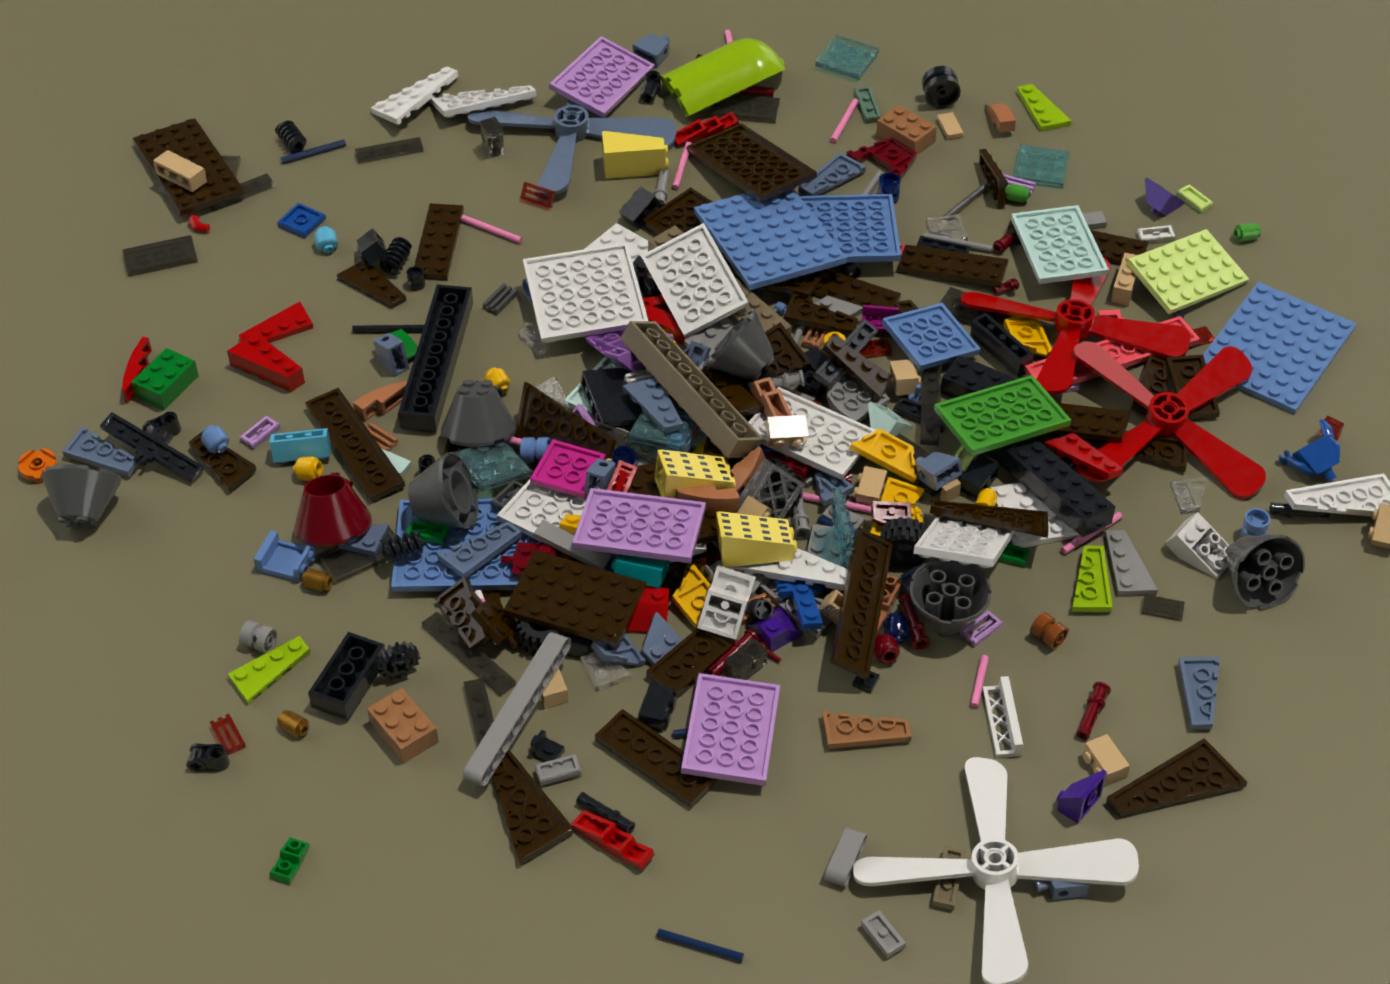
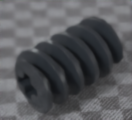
M287 120L276 126L275 133L290 153L294 154L303 151L307 141L293 121Z
M395 237L387 248L388 254L380 260L381 268L390 275H397L411 253V243L405 238Z
M418 529L417 535L414 531H410L409 536L406 533H402V539L395 535L394 541L391 537L387 538V543L383 539L380 540L384 559L388 558L390 562H393V556L400 560L402 553L408 558L409 551L415 556L416 549L421 554L423 553V542Z

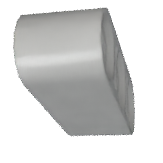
M845 828L826 869L825 881L842 887L847 886L853 873V866L858 861L865 846L867 834Z

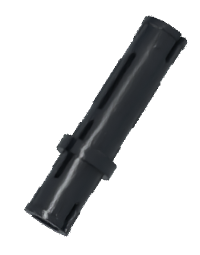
M1271 502L1269 507L1270 515H1286L1291 518L1293 516L1329 518L1330 513L1294 510L1289 503Z
M585 792L580 793L577 797L576 804L581 805L601 818L615 823L617 828L625 833L631 834L633 832L635 823L622 816L620 811L610 809Z

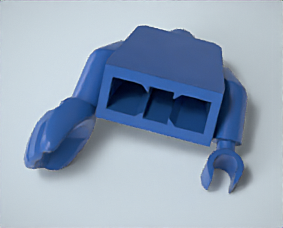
M1321 419L1319 423L1322 429V437L1294 452L1291 457L1290 452L1285 450V457L1279 455V462L1283 465L1288 464L1312 478L1321 473L1327 483L1337 478L1331 467L1340 463V444L1334 439V431L1331 425Z

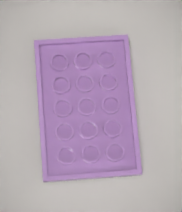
M601 36L549 84V89L604 118L646 78L647 72L654 70L655 65Z
M590 488L572 545L575 549L691 563L706 510V502Z
M699 673L681 773L765 786L780 685Z

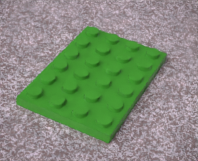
M1033 375L934 405V411L971 456L1071 426L1069 416Z

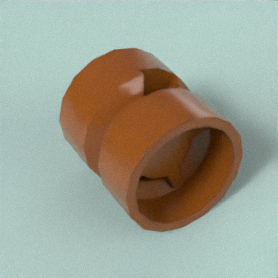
M1043 612L1032 623L1030 633L1039 640L1043 639V643L1054 650L1064 642L1069 629L1060 622L1055 623V618L1047 612Z

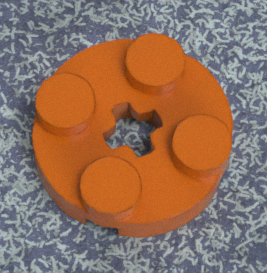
M40 448L41 451L29 450L20 457L18 468L24 479L34 481L37 484L42 483V470L45 472L46 467L58 465L55 454L45 448Z

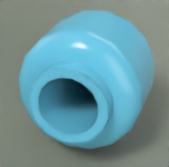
M323 226L314 233L315 245L319 251L331 253L338 246L337 236L332 228Z

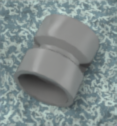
M248 620L240 631L239 642L241 645L267 653L273 649L278 633L272 627L262 626L258 622Z

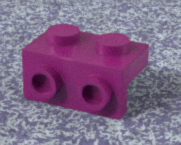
M863 305L862 321L865 319L878 330L876 334L890 335L881 324L882 319L897 315L899 308Z

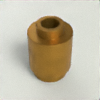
M308 569L302 575V583H304L305 588L324 592L331 589L333 577L327 572Z
M285 710L277 719L280 729L296 738H300L308 732V720L293 711Z

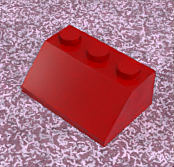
M646 587L625 633L647 634L652 622V616L656 612L668 623L669 588Z

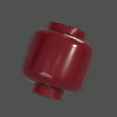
M881 634L876 637L873 654L879 663L889 664L898 658L900 648L892 635Z

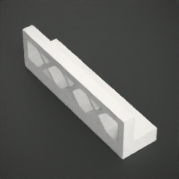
M1009 676L1000 677L999 686H984L982 688L996 758L1019 757L1022 754L1023 741ZM988 693H999L1000 698L995 701L989 697ZM995 708L1004 713L1000 718L992 714ZM999 724L1007 729L1004 735L996 731ZM1005 742L1011 746V750L1000 751L999 745Z

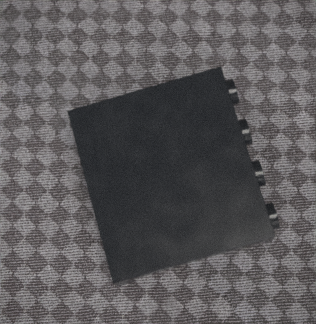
M622 367L585 370L582 372L581 388L596 426L606 434H608L609 427L654 423L652 417L648 413L645 414L642 411V407L631 400L629 394L626 395L623 392V385L628 384L624 379L625 374L632 372Z

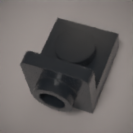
M541 730L531 740L532 756L544 762L560 758L565 751L563 745L546 738V731Z

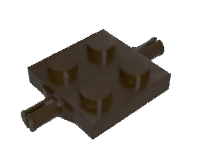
M474 593L469 599L477 608L470 615L496 645L507 641L513 650L519 647L521 644L513 637L514 632L517 631L516 620L513 617L504 615L502 604L494 597L489 601L483 602Z

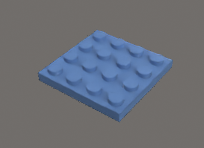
M943 303L882 319L881 324L919 371L953 362L958 355L968 358L980 354L981 348Z

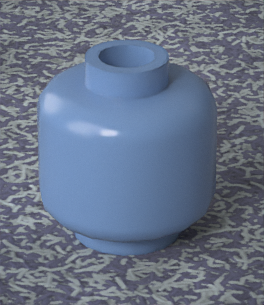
M214 425L205 428L201 437L203 445L210 453H223L228 448L230 441L226 432L220 426Z

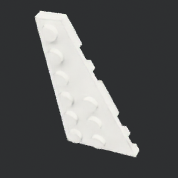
M444 67L440 72L431 74L424 80L417 81L415 85L406 87L397 94L390 95L384 101L377 102L370 108L371 112L376 116L399 125L404 116L408 118L411 115L410 112L418 110L429 101L434 92L439 93L441 91L440 87L447 86L459 76L458 72L450 67Z
M529 85L511 87L509 91L498 88L494 89V92L486 93L485 90L460 92L458 96L447 93L443 94V97L434 98V95H432L429 102L444 117L451 118L460 113L468 114L470 111H482L487 107H500L501 104L505 103L514 104L519 100L527 101L532 99V97H537L536 90Z
M1383 473L1286 490L1283 496L1294 510L1373 516L1374 509H1378L1381 503L1390 505V481Z
M798 548L797 552H794V560L727 567L732 570L745 571V574L752 575L754 572L764 574L766 578L790 582L801 580L805 581L807 585H813L814 583L825 584L826 588L842 591L845 588L848 569Z

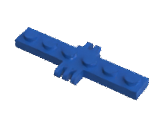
M776 579L774 583L778 596L781 598L792 597L802 630L822 629L823 621L814 596L824 591L823 585L819 583L807 585L805 581L801 580L790 582Z

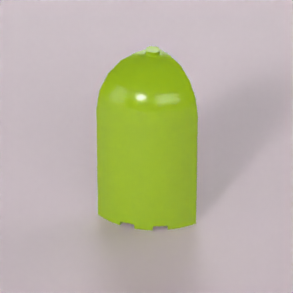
M743 38L732 41L661 75L660 78L665 90L672 95L676 94L678 96L676 101L685 116L688 117L768 77L786 70L784 60L770 46L761 40Z

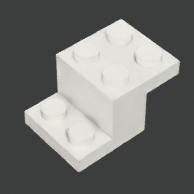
M717 565L697 628L736 640L756 577Z

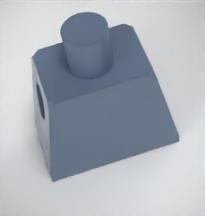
M649 34L633 44V53L655 65V68H658L669 55L670 40L666 35L658 37L654 34Z
M390 333L377 337L374 340L373 344L379 362L394 377L410 369L402 340Z
M933 452L925 458L918 457L915 461L919 480L935 491L962 475L959 457Z
M597 459L587 469L585 501L587 500L590 488L598 489L597 487H600V489L607 490L616 468V464L613 461Z
M1033 880L1035 891L1039 892L1047 889L1053 900L1085 897L1088 895L1090 887L1089 883Z

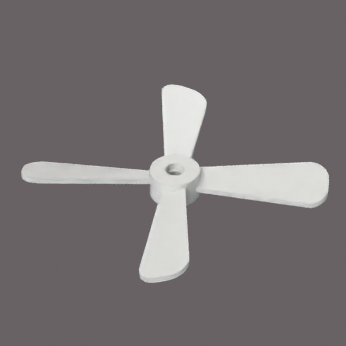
M973 757L965 763L966 779L980 837V843L973 849L972 859L865 857L854 864V879L857 883L864 886H881L972 876L975 883L985 890L982 979L986 984H1015L1022 980L1028 971V959L1010 889L1017 879L1125 886L1132 883L1138 875V854L1132 843L1120 838L1018 853L1017 849L1005 840L1007 771L1002 764L995 760Z

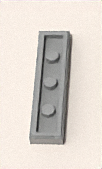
M542 520L535 530L534 538L589 566L605 570L612 558L610 553L573 548L572 542L575 535L545 520Z

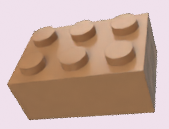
M897 105L877 120L876 136L883 140L893 137L918 155L935 142L937 126Z
M403 688L367 708L370 724L403 764L439 743L437 728Z

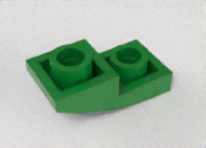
M402 329L391 332L390 334L403 341L407 360L414 359L418 346L412 338Z
M290 837L280 850V858L270 871V879L290 885L307 854L309 843Z

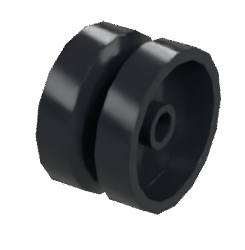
M936 66L929 69L922 78L925 98L932 107L946 108L953 105L959 99L961 89L957 75L952 68Z

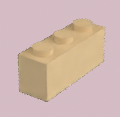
M168 150L153 160L157 175L191 192L207 182L206 172L202 166Z
M1124 253L1114 284L1111 303L1129 306L1137 276L1126 263L1129 258L1137 255Z

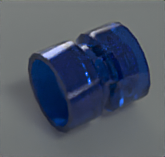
M887 172L879 177L878 194H892L894 204L900 198V176Z
M622 445L613 451L612 461L616 464V467L619 460L637 466L639 456L635 449Z

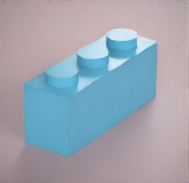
M328 428L271 434L270 448L273 463H287L300 457L314 456L318 459L330 457L331 444Z

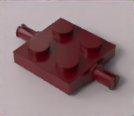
M517 542L516 552L513 556L501 555V564H512V578H520L534 550L556 556L557 549L548 544Z

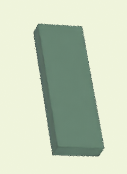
M871 87L854 88V94L859 101L858 104L865 123L877 122L882 116Z

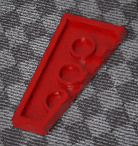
M299 301L239 334V339L241 342L256 332L269 343L313 329V323Z
M1074 433L1044 442V445L1049 450L1057 451L1058 456L1062 458L1067 456L1073 459L1072 463L1078 466H1087L1088 471L1107 480L1122 476L1123 474L1122 467Z

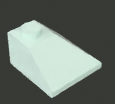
M869 402L868 410L871 428L875 430L882 429L897 438H901L912 430L913 426L888 407Z

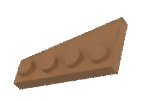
M822 710L828 749L910 742L912 736L908 719L889 717L876 719L869 717L870 715L861 714V717L849 716V713L840 712L839 715L830 714V711Z

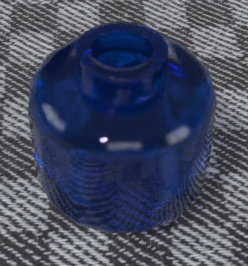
M899 612L887 615V618L883 621L884 634L892 635L898 644L903 643L910 636L908 618Z

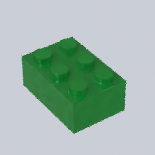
M165 348L131 383L136 398L165 410L199 374L195 360Z

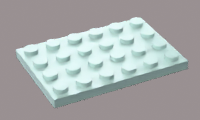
M1079 205L1011 214L1012 223L1039 284L1108 275L1109 269Z

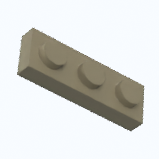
M944 846L942 858L965 859L966 850ZM961 877L937 880L932 906L954 910Z

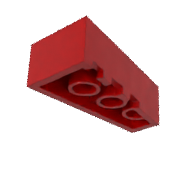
M256 332L227 350L231 367H239L247 374L253 373L263 381L269 380L273 385L286 391L292 392L305 383L302 367Z

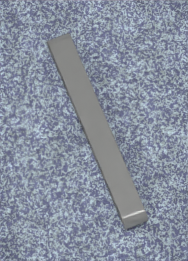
M553 632L547 635L467 763L463 772L464 780L482 787L487 785L567 655L571 646L570 638Z

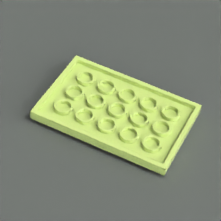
M1207 229L1129 258L1126 263L1168 314L1244 285L1249 280Z

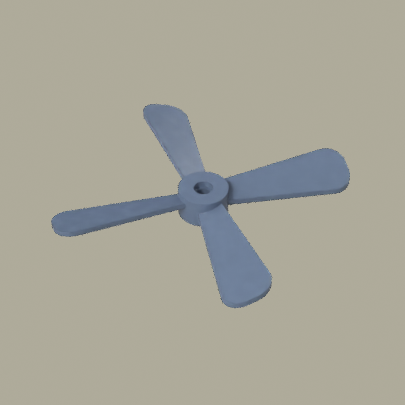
M569 99L567 106H563L555 112L554 118L489 109L482 111L474 110L468 115V121L476 125L555 129V135L559 140L537 185V193L541 196L556 195L569 187L576 142L584 140L587 136L602 139V131L660 137L664 138V144L668 145V148L674 144L676 138V125L671 119L589 118L588 109Z

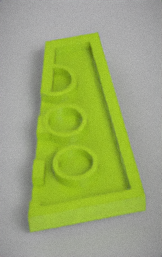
M1033 84L1017 86L1016 92L1040 132L1071 126L1072 120Z
M1084 546L1072 612H1112L1113 606L1104 546Z
M298 636L228 673V677L249 705L254 701L253 698L259 693L263 694L268 689L267 686L273 681L281 679L285 671L293 669L311 654L310 649L303 639Z

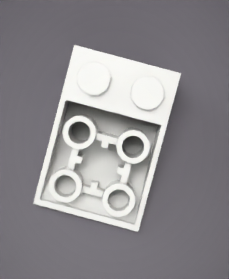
M1198 512L1186 519L1165 542L1178 558L1215 579H1218L1228 567L1226 549L1229 544Z

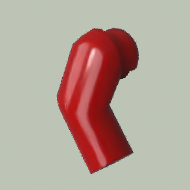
M197 215L189 217L188 222L192 230L209 233V224L201 223Z

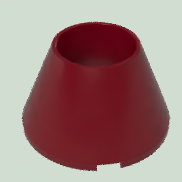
M339 475L319 476L310 480L304 486L294 525V533L296 538H301L302 542L308 545L322 547L347 543V539L355 535L360 537L372 524V516L344 477Z

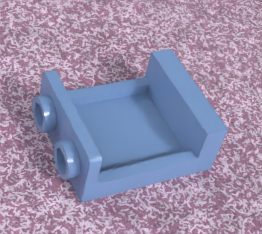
M270 530L254 557V564L257 572L300 583L303 573L307 572L309 565L315 560L317 551L312 545L305 547L279 540L278 532Z

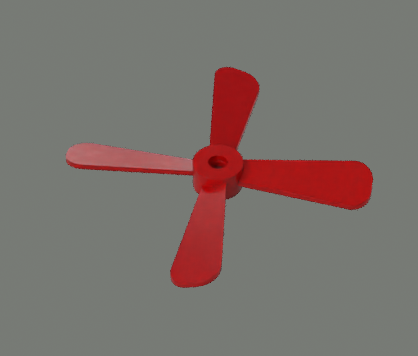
M1103 257V259H1104V261H1105V263H1106V265H1107V267H1108V269H1109V271H1108V275H1109L1110 270H1111V264H1110V262H1109L1105 257ZM1108 275L1073 280L1071 298L1061 302L1057 306L1056 312L979 292H966L961 297V304L968 308L1055 323L1054 329L1059 336L1036 379L1049 395L1061 394L1071 388L1076 362L1073 349L1079 340L1087 338L1089 335L1166 359L1167 357L1185 356L1191 340L1189 331L1179 325L1095 316V310L1092 305Z
M1089 341L1075 345L1073 355L1079 362L1147 409L1145 421L1126 432L1122 443L1110 442L1098 449L1099 452H1102L1120 467H1124L1156 435L1174 436L1232 496L1238 499H1247L1254 496L1263 487L1266 480V472L1261 465L1187 419L1188 414L1249 380L1252 374V365L1241 350L1232 346L1224 347L1177 394L1162 392L1154 396L1100 345ZM1077 465L1076 467L1077 474L1090 482L1101 483L1108 481L1088 471L1087 466Z

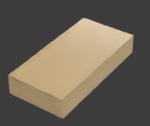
M953 112L937 115V121L947 140L963 137V131Z

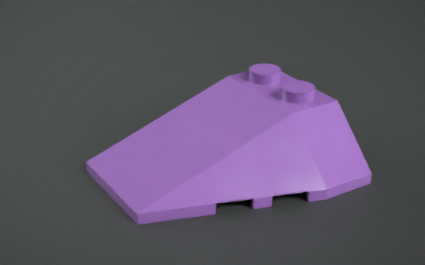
M625 330L595 334L586 338L589 344L623 369L636 372L645 368L643 363L636 359L634 353L620 339ZM667 333L674 340V335Z

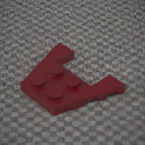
M893 137L875 142L874 146L871 147L862 146L859 147L858 151L853 152L849 150L846 152V156L859 163L867 157H871L890 170L882 176V181L892 188H895L915 161L917 155L916 152Z

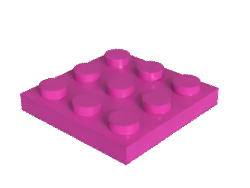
M553 439L530 477V484L584 499L586 471L597 459L606 460V454Z

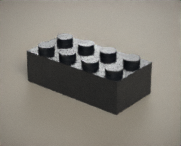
M958 355L942 377L940 393L956 398L1017 380V378Z
M348 632L308 692L311 707L348 720L378 674L375 662L378 661L377 656L382 655L381 651L385 650V645Z

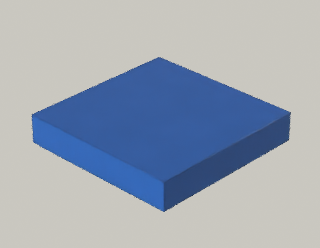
M297 203L277 222V225L284 230L306 238L326 219V215Z

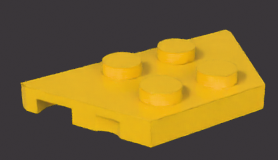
M1019 316L1004 320L1003 326L1005 330L1033 354L1048 358L1052 347L1039 320Z
M882 429L863 436L858 442L853 441L849 447L850 450L912 483L917 478V474L914 472L916 464L913 457V446Z
M693 564L686 577L680 583V587L673 594L672 601L693 627L697 629L711 584Z

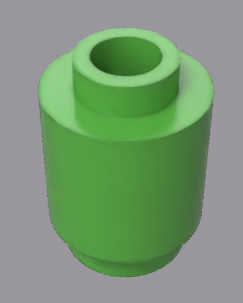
M1010 183L1005 188L1007 200L1020 203L1028 202L1030 189L1026 188V186Z
M1255 223L1237 225L1233 231V236L1238 242L1256 240L1261 235V228Z

